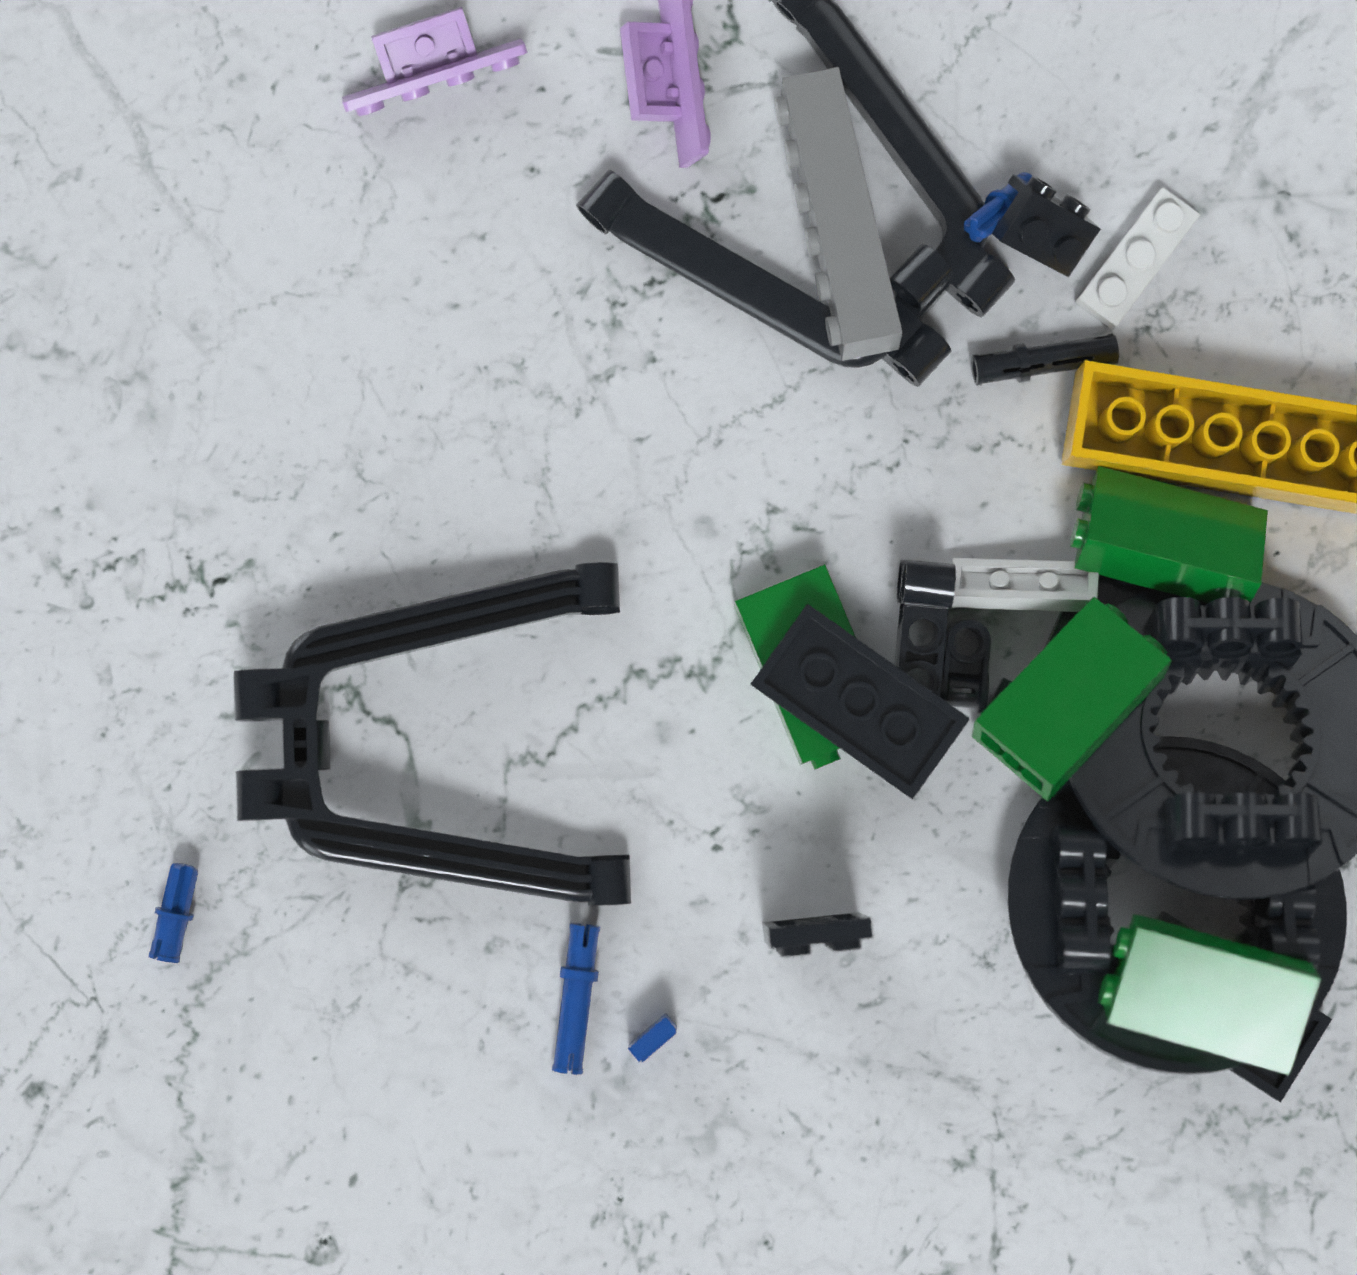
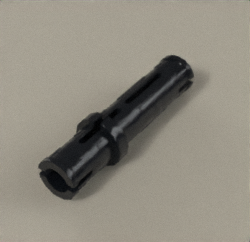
M1113 333L1106 336L1028 348L1024 343L1016 344L1009 351L972 355V376L976 386L1010 379H1017L1019 383L1028 382L1031 376L1078 369L1085 360L1112 365L1117 364L1119 361V347L1116 336Z

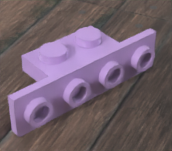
M658 0L661 23L627 22L620 28L631 120L674 122L679 168H688L708 154L711 133L709 126L705 122L703 107L705 87L703 80L700 78L698 68L699 40L693 29L691 13L693 0Z
M459 7L371 36L386 83L343 96L342 102L346 112L356 109L358 116L367 115L385 107L383 100L401 95L403 101H409L430 93L429 85L446 80L448 86H455L474 79L473 71L490 65L493 72L516 66L520 63L518 56L526 54L527 49L522 39H518L477 53L463 9Z

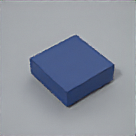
M665 1013L629 1044L628 1050L638 1062H644L677 1033V1025Z

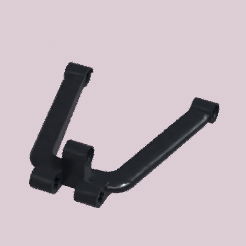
M768 0L773 2L774 6L787 20L797 25L796 30L806 38L827 69L839 67L845 94L942 229V242L936 250L926 244H921L890 277L891 287L896 293L894 299L903 332L899 349L842 361L838 345L830 346L825 318L830 317L831 312L827 305L647 203L622 177L612 170H608L576 204V207L603 234L607 235L610 231L615 237L829 362L843 367L860 368L872 365L883 359L906 381L919 387L951 352V348L945 339L932 327L923 323L921 319L946 292L968 311L978 317H983L1014 284L1015 278L1001 261L983 249L987 238L980 242H974L970 239L969 233L964 231L965 220L985 205L981 196L834 0Z
M609 562L575 565V569L557 570L319 626L303 633L292 643L286 652L282 668L233 671L235 721L260 722L283 720L284 769L236 771L237 821L285 819L290 835L297 845L309 855L325 861L570 902H588V906L631 904L630 855L577 857L335 814L326 806L319 776V770L331 769L329 721L317 720L319 689L327 675L340 669L560 616L620 613L618 564Z

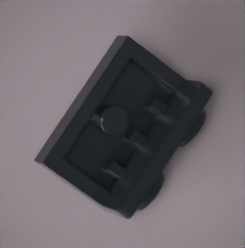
M1012 174L1007 183L1019 193L992 232V235L1007 246L1069 278L1101 230L1087 217L1091 209L1066 194L1063 200L1054 197L1057 192L1056 189L1036 176L1032 175L1029 182Z

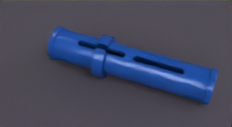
M570 923L566 966H561L560 977L564 978L552 1071L567 1074L569 1070L573 1075L583 1074L582 1067L592 984L598 981L599 971L594 968L598 935L601 927L591 924L582 926L581 923Z

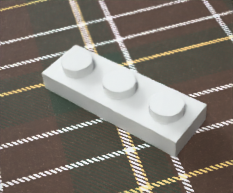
M1162 187L1075 303L1111 330H1114L1201 214Z
M953 558L952 564L956 566V584L952 608L1079 612L1093 597L1098 599L1099 573L1075 569V561Z

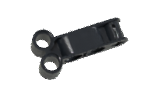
M901 560L897 580V603H900L894 665L905 673L920 667L927 670L930 679L927 688L940 697L948 608H952L954 601L955 564ZM918 619H927L934 628L933 638L925 645H914L909 638L910 626Z

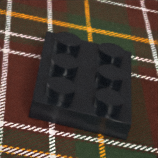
M859 912L762 922L764 942L770 949L776 948V952L781 954V957L811 954L810 945L824 943L825 947L831 949L832 952L862 949L861 939L873 938L871 917Z

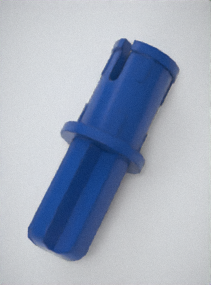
M1026 172L1017 175L1027 182L1032 177L1031 174ZM1010 184L1001 190L997 189L990 192L985 199V205L965 220L964 231L969 233L972 241L980 242L992 234L1019 193Z
M173 863L170 866L161 907H156L154 912L158 914L154 939L152 940L148 955L152 959L157 958L159 961L169 963L180 962L187 924L194 917V914L189 913L198 870L192 865Z

